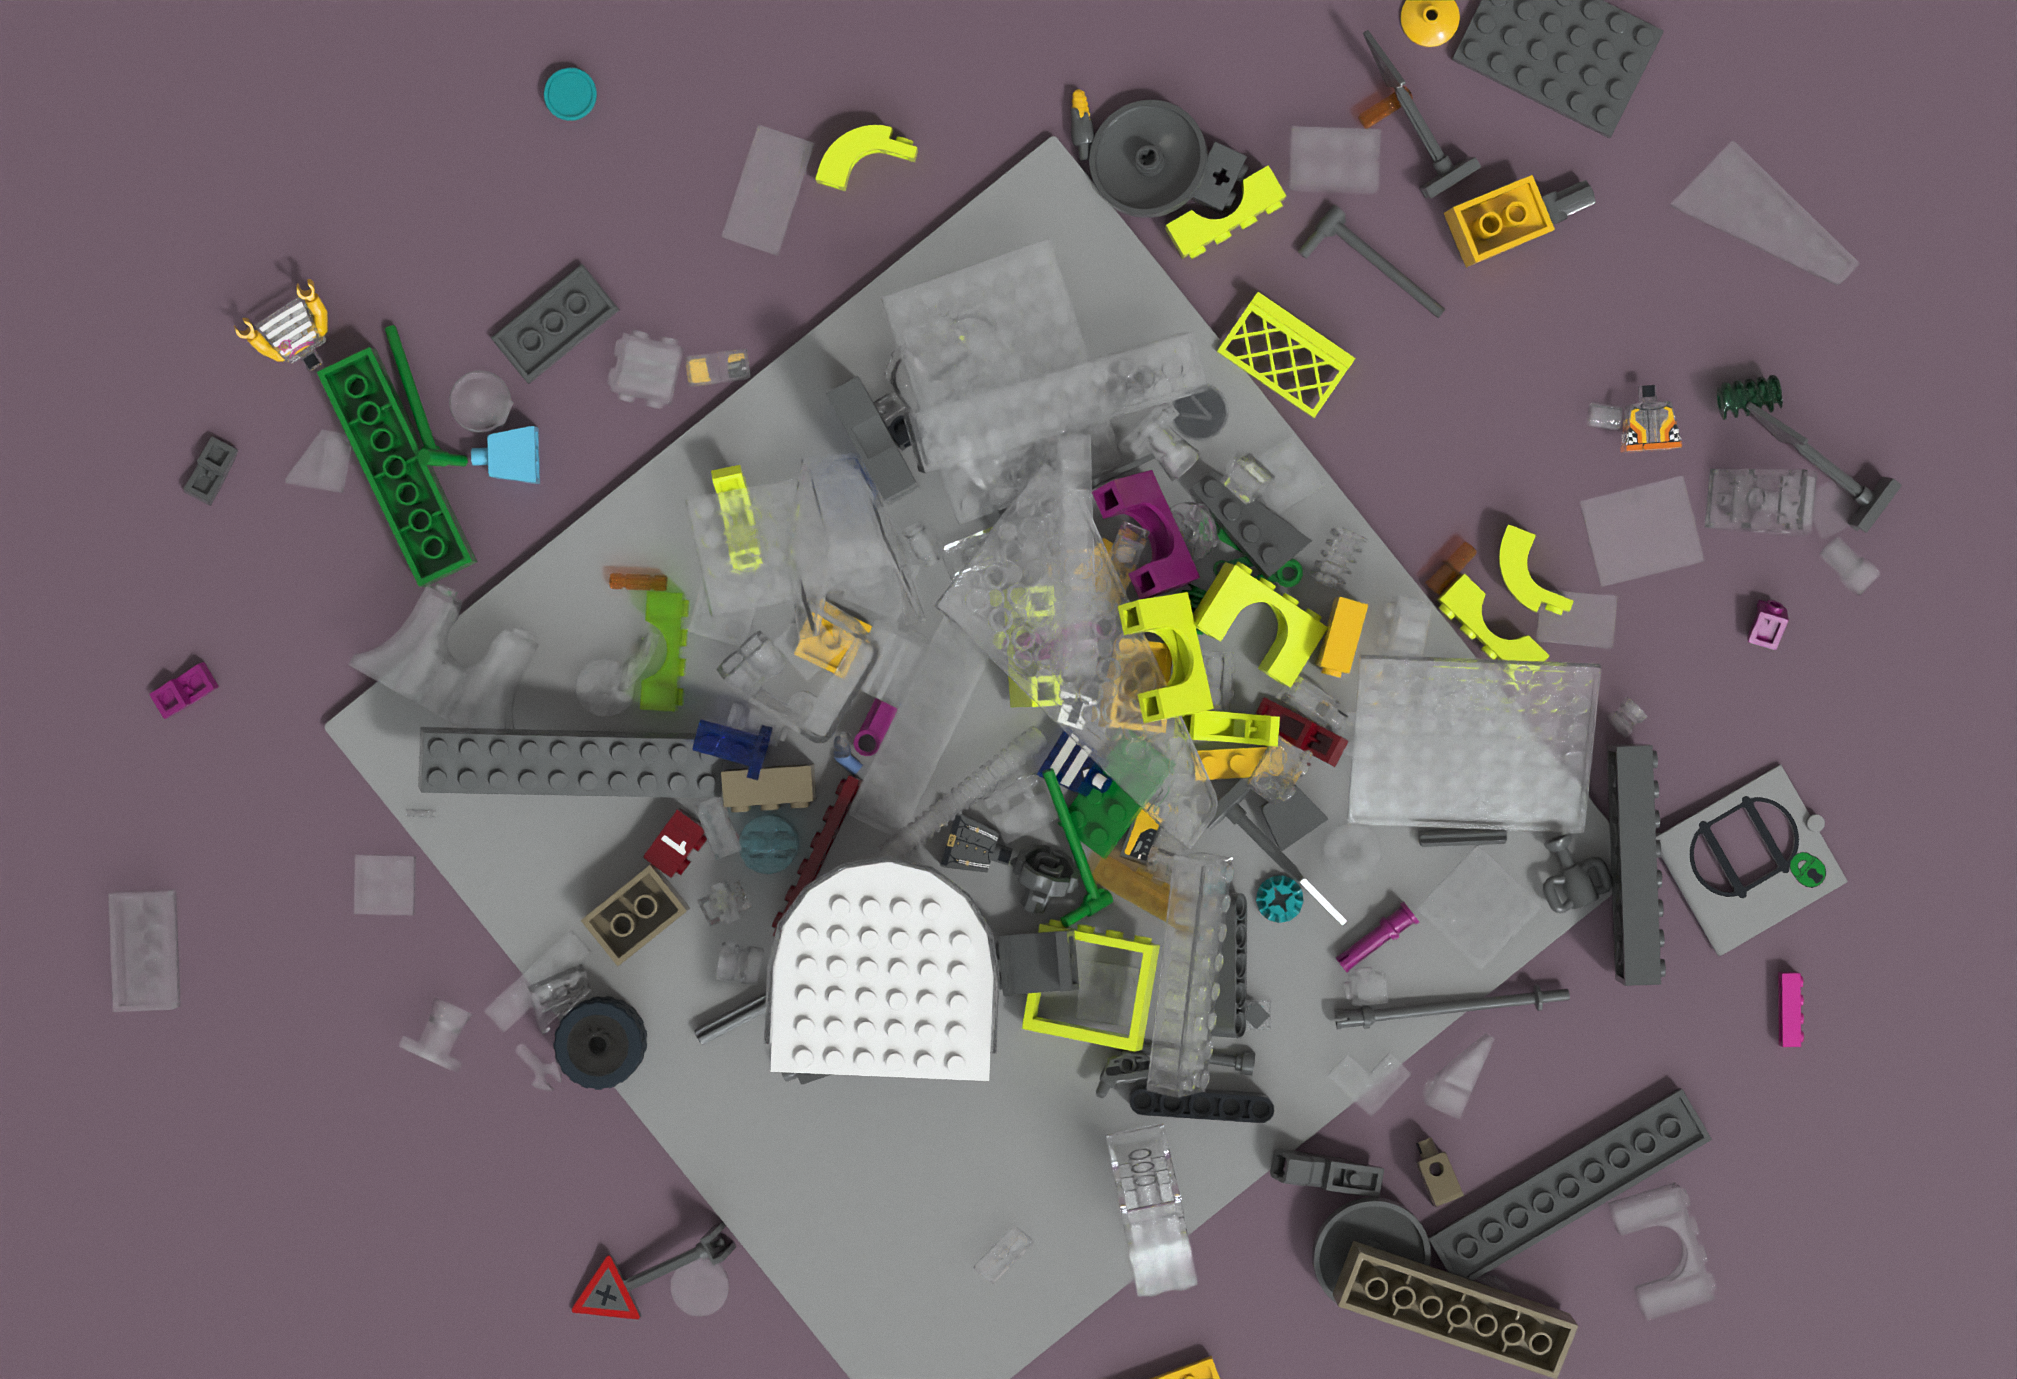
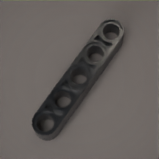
M1138 1085L1129 1094V1103L1132 1110L1139 1115L1266 1123L1273 1117L1275 1111L1270 1098L1266 1094L1256 1092L1167 1086L1159 1088L1152 1085ZM1139 1093H1146L1151 1097L1150 1103L1147 1106L1139 1107L1134 1103V1099ZM1176 1095L1179 1097L1180 1104L1175 1109L1166 1108L1164 1100L1167 1096ZM1198 1097H1206L1209 1100V1107L1206 1110L1198 1111L1194 1109L1193 1103ZM1228 1099H1235L1239 1102L1238 1109L1233 1113H1227L1223 1110V1104ZM1258 1101H1265L1268 1104V1110L1263 1115H1256L1252 1111L1253 1105Z

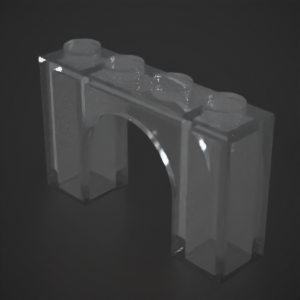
M1675 1182L1608 1203L1615 1229L1621 1236L1652 1226H1664L1674 1230L1680 1238L1682 1256L1676 1269L1666 1277L1634 1286L1641 1313L1647 1320L1715 1300L1713 1290L1717 1289L1712 1273H1707L1704 1262H1708L1704 1246L1698 1245L1695 1234H1699V1228L1694 1216L1690 1217L1687 1206L1691 1205L1688 1193L1685 1188L1681 1189Z

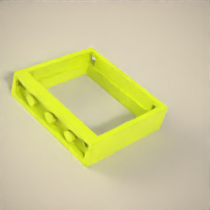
M1050 919L1049 923L1039 924L1038 933L1074 930L1075 940L1141 952L1143 957L1129 1035L1037 1017L1041 992L1028 993L1022 1029L1134 1052L1142 1050L1160 944L1151 943L1152 938L1135 935L1134 939L1123 938L1124 932L1106 929L1105 934L1095 932V927L1090 925L1078 924L1077 929L1065 928L1060 920Z

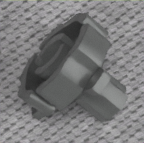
M1031 845L1027 849H1022L1019 855L1013 858L1010 863L1014 867L1013 873L1019 875L1018 881L1026 886L1020 903L1024 906L1025 910L1031 913L1043 914L1051 896L1064 897L1066 892L1073 893L1074 888L1078 887L1080 871L1074 865L1073 859L1058 849L1054 851L1053 855L1050 854L1051 849L1047 845Z

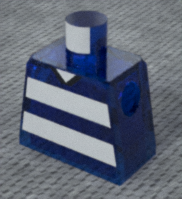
M1065 727L1036 774L1044 779L1042 772L1053 768L1060 787L1085 797L1090 794L1093 788L1101 793H1105L1112 784V778L1103 773L1108 765V761L1081 735L1068 727Z

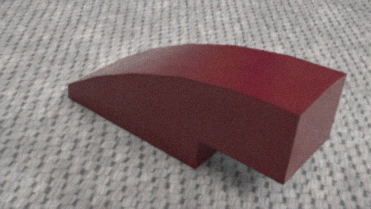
M1265 697L1255 713L1258 715L1280 717L1278 738L1333 767H1336L1349 742L1341 736Z

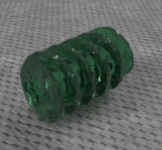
M1770 375L1767 381L1763 376L1758 377L1756 382L1749 378L1745 380L1744 385L1740 380H1736L1733 382L1732 387L1728 382L1722 383L1721 387L1717 388V404L1722 420L1727 419L1728 411L1732 412L1734 418H1738L1739 409H1743L1745 415L1750 416V411L1746 408L1749 401L1761 409L1763 405H1766L1769 413L1774 411V404L1776 403L1782 408V390L1777 376Z

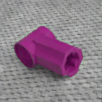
M875 698L858 734L854 738V748L860 755L872 756L879 751L899 710L898 708ZM866 734L873 736L876 741L875 748L870 752L863 751L859 746L860 738Z

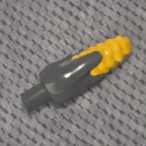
M1077 89L1072 94L1071 138L1074 146H1078L1080 161L1089 160L1090 145L1094 139V128L1085 92Z

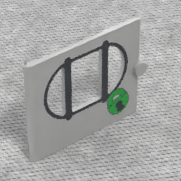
M1781 764L1663 833L1656 834V840H1660L1661 857L1718 956L1729 952L1848 882L1819 832L1825 826L1823 817L1809 814ZM1754 802H1764L1776 807L1789 821L1793 833V846L1788 860L1784 859L1756 810ZM1742 807L1746 810L1777 865L1776 869L1745 887L1740 882L1710 829L1711 825ZM1699 834H1702L1730 882L1733 892H1722L1711 887L1698 873L1694 861V848Z

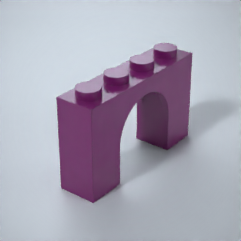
M1153 470L1115 479L1092 491L1103 519L1120 514L1131 516L1142 526L1149 538L1152 549L1151 562L1128 574L1139 600L1177 590L1201 578Z

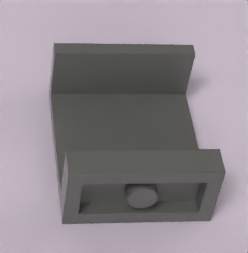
M1074 930L998 936V942L995 944V955L997 960H1000L1001 972L998 973L997 981L1003 996L1053 991L1063 992L1079 989Z

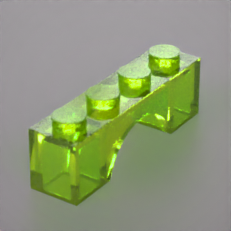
M647 591L645 621L656 626L663 634L667 644V656L663 666L657 673L641 681V710L676 712L679 706L684 705L685 690L680 688V676H685L686 659L682 658V647H687L688 629H683L684 617H689L690 600L685 599L684 593Z

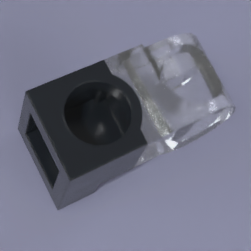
M893 390L873 402L902 451L924 438L923 433Z

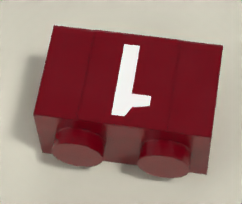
M679 808L649 847L643 858L670 878L674 877L676 873L681 876L691 863L687 859L694 849L699 852L708 840V837L705 835L708 828Z

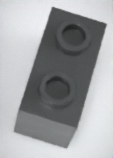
M1214 142L1208 155L1207 170L1203 182L1190 200L1221 214L1224 207L1230 209L1237 194L1232 191L1236 180L1239 182L1243 181L1249 168L1248 165L1244 164L1247 156ZM1220 172L1226 174L1225 180L1228 183L1223 182L1221 186L1215 184L1216 178L1213 175L1219 176Z

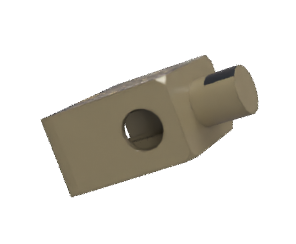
M1432 1137L1416 1143L1422 1158L1416 1164L1433 1207L1464 1196L1446 1152L1438 1153ZM1433 1163H1438L1441 1173L1438 1176H1433L1430 1170V1166Z

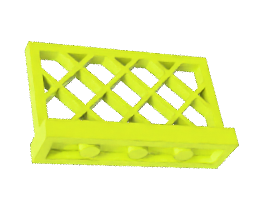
M1257 292L1217 351V353L1312 418L1316 417L1356 359L1260 292ZM1251 312L1262 319L1264 330L1247 333L1245 320ZM1267 323H1269L1270 325H1272V326L1275 327V328H1273V329H1268V328H1267ZM1242 326L1243 334L1236 335ZM1280 331L1286 335L1288 347L1272 350L1269 333ZM1265 334L1268 351L1251 354L1248 337ZM1244 338L1247 355L1235 357L1225 349L1232 340ZM1291 339L1299 345L1292 346ZM1305 348L1310 351L1312 364L1296 367L1293 350ZM1289 351L1292 367L1275 370L1272 354ZM1269 355L1271 371L1259 373L1254 370L1252 357ZM1315 356H1317L1318 358H1320V359L1323 360L1324 362H1318V363H1316V357H1315ZM1248 358L1249 365L1241 360ZM1330 365L1339 372L1333 381L1320 383L1317 367ZM1313 367L1316 384L1300 387L1297 370ZM1293 371L1296 388L1284 390L1279 387L1276 374ZM1270 375H1272V377H1273V382L1270 381V380H1269L1268 378H1266L1265 376H1270ZM1329 386L1322 395L1321 387ZM1317 388L1319 401L1314 409H1311L1303 403L1301 391ZM1297 392L1298 399L1289 393Z

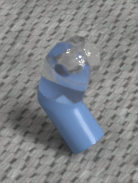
M841 732L833 741L834 758L842 767L855 776L863 764L851 755V745L854 742L853 736L849 732Z

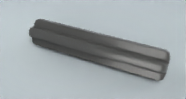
M1505 828L1420 831L1419 844L1422 847L1505 844L1507 842V831Z
M768 991L700 1026L695 1030L698 1041L701 1044H706L773 1009L774 995Z

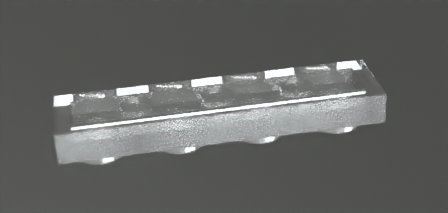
M570 930L488 1006L484 1012L505 1032L585 958L591 950Z

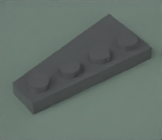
M1214 470L1209 472L1189 490L1266 580L1312 542L1311 539Z

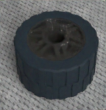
M597 996L590 1000H584L562 1018L559 1027L556 1029L555 1041L553 1042L556 1062L559 1063L563 1074H566L570 1078L569 1080L581 1085V1087L587 1089L594 1088L595 1090L615 1087L620 1082L623 1083L644 1059V1053L647 1050L648 1044L646 1043L647 1030L644 1027V1021L633 1007H630L621 999H614L610 996ZM595 1037L603 1038L606 1042V1048L598 1047Z

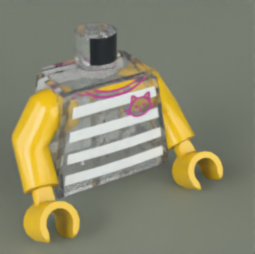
M307 279L310 289L304 291L297 283L296 290L299 297L254 325L257 330L253 329L248 318H242L244 323L248 325L245 331L238 330L235 325L234 330L240 338H247V341L262 355L277 362L286 361L291 364L301 359L307 370L312 371L323 364L315 349L326 342L324 335L328 331V312L318 294L314 293V282L312 279Z

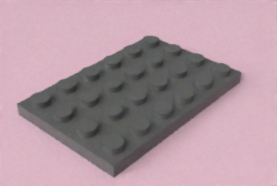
M1481 0L1452 61L1607 138H1611L1664 31L1603 0Z

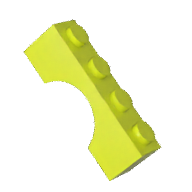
M1269 165L1242 181V200L1239 207L1231 215L1214 220L1201 217L1191 210L1166 225L1165 230L1182 259L1188 255L1191 260L1207 251L1204 247L1207 244L1215 241L1218 245L1232 236L1231 230L1238 226L1243 230L1258 221L1255 216L1264 211L1269 215L1283 207L1281 201L1286 198V194Z
M1461 574L1437 599L1441 604L1439 610L1450 620L1455 617L1462 624L1460 630L1469 639L1473 640L1476 637L1484 645L1481 650L1491 660L1494 661L1498 658L1505 665L1502 670L1513 681L1517 679L1526 681L1550 655L1529 635L1513 640L1502 639L1494 635L1487 628L1482 617V604L1486 594L1466 574Z

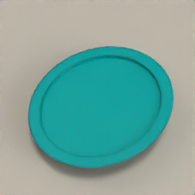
M577 68L558 70L548 79L544 88V100L549 111L554 116L567 121L579 120L585 117L593 109L597 98L596 86L592 78Z

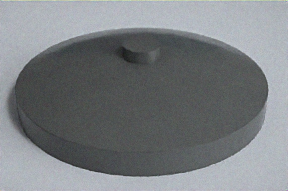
M1161 100L1136 101L1112 113L1096 132L1089 156L1091 176L1102 197L1118 211L1140 218L1163 216L1186 204L1201 186L1208 164L1207 145L1198 124L1182 108Z
M1378 1197L1353 1200L1336 1209L1319 1228L1312 1249V1263L1316 1278L1326 1295L1335 1303L1336 1301L1332 1294L1353 1241L1430 1266L1431 1261L1429 1239L1417 1217L1403 1205Z

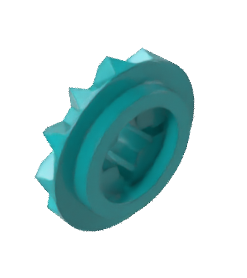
M1281 875L1266 879L1260 885L1256 895V903L1260 913L1266 919L1277 923L1291 921L1300 913L1304 902L1300 886L1293 879ZM1275 887L1282 895L1292 893L1285 900V907L1287 909L1285 911L1279 904L1268 906L1275 899V891L1273 889Z

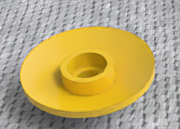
M1406 0L1401 10L1400 19L1404 33L1412 42L1423 47H1436L1446 43L1455 34L1459 25L1460 14L1455 0ZM1434 11L1437 18L1429 20L1426 17V12Z

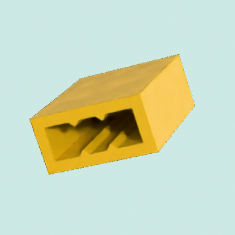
M1334 597L1327 622L1328 629L1324 634L1316 666L1322 667L1321 673L1341 678L1342 673H1350L1368 604L1343 597Z

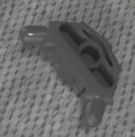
M1124 1050L1120 1054L1107 1059V1063L1099 1078L1100 1082L1096 1089V1095L1099 1098H1104L1109 1089L1117 1084H1132L1141 1080L1152 1081L1157 1087L1164 1088L1167 1085V1080L1159 1072L1158 1066L1145 1053Z

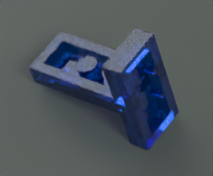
M700 719L692 750L749 766L747 778L758 780L773 728L762 725L759 735Z

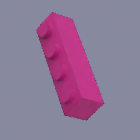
M1778 972L1779 1045L1781 1047H1801V1042L1804 1041V1033L1801 1031V1024L1804 1023V1015L1801 1013V1006L1804 1003L1801 987H1803L1804 982L1803 976L1798 972Z

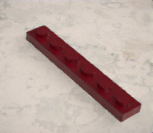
M849 775L847 780L842 778L835 792L839 797L834 806L829 805L823 816L822 821L826 822L822 832L817 831L811 841L810 848H813L809 860L804 858L799 866L797 874L801 876L797 885H791L784 900L788 904L783 913L780 911L777 913L772 923V927L775 928L772 936L781 940L785 923L812 888L863 780Z

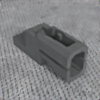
M1277 1148L1273 1153L1270 1174L1272 1178L1285 1184L1314 1186L1327 1191L1379 1198L1384 1168L1353 1163L1340 1157ZM1285 1158H1286V1162H1287L1286 1170H1283V1168H1284V1163H1285Z

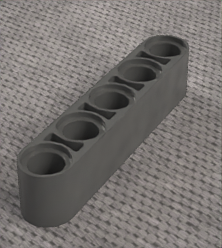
M1214 892L1209 901L1208 1030L1213 1037L1242 1038L1246 1030L1247 900L1242 893Z

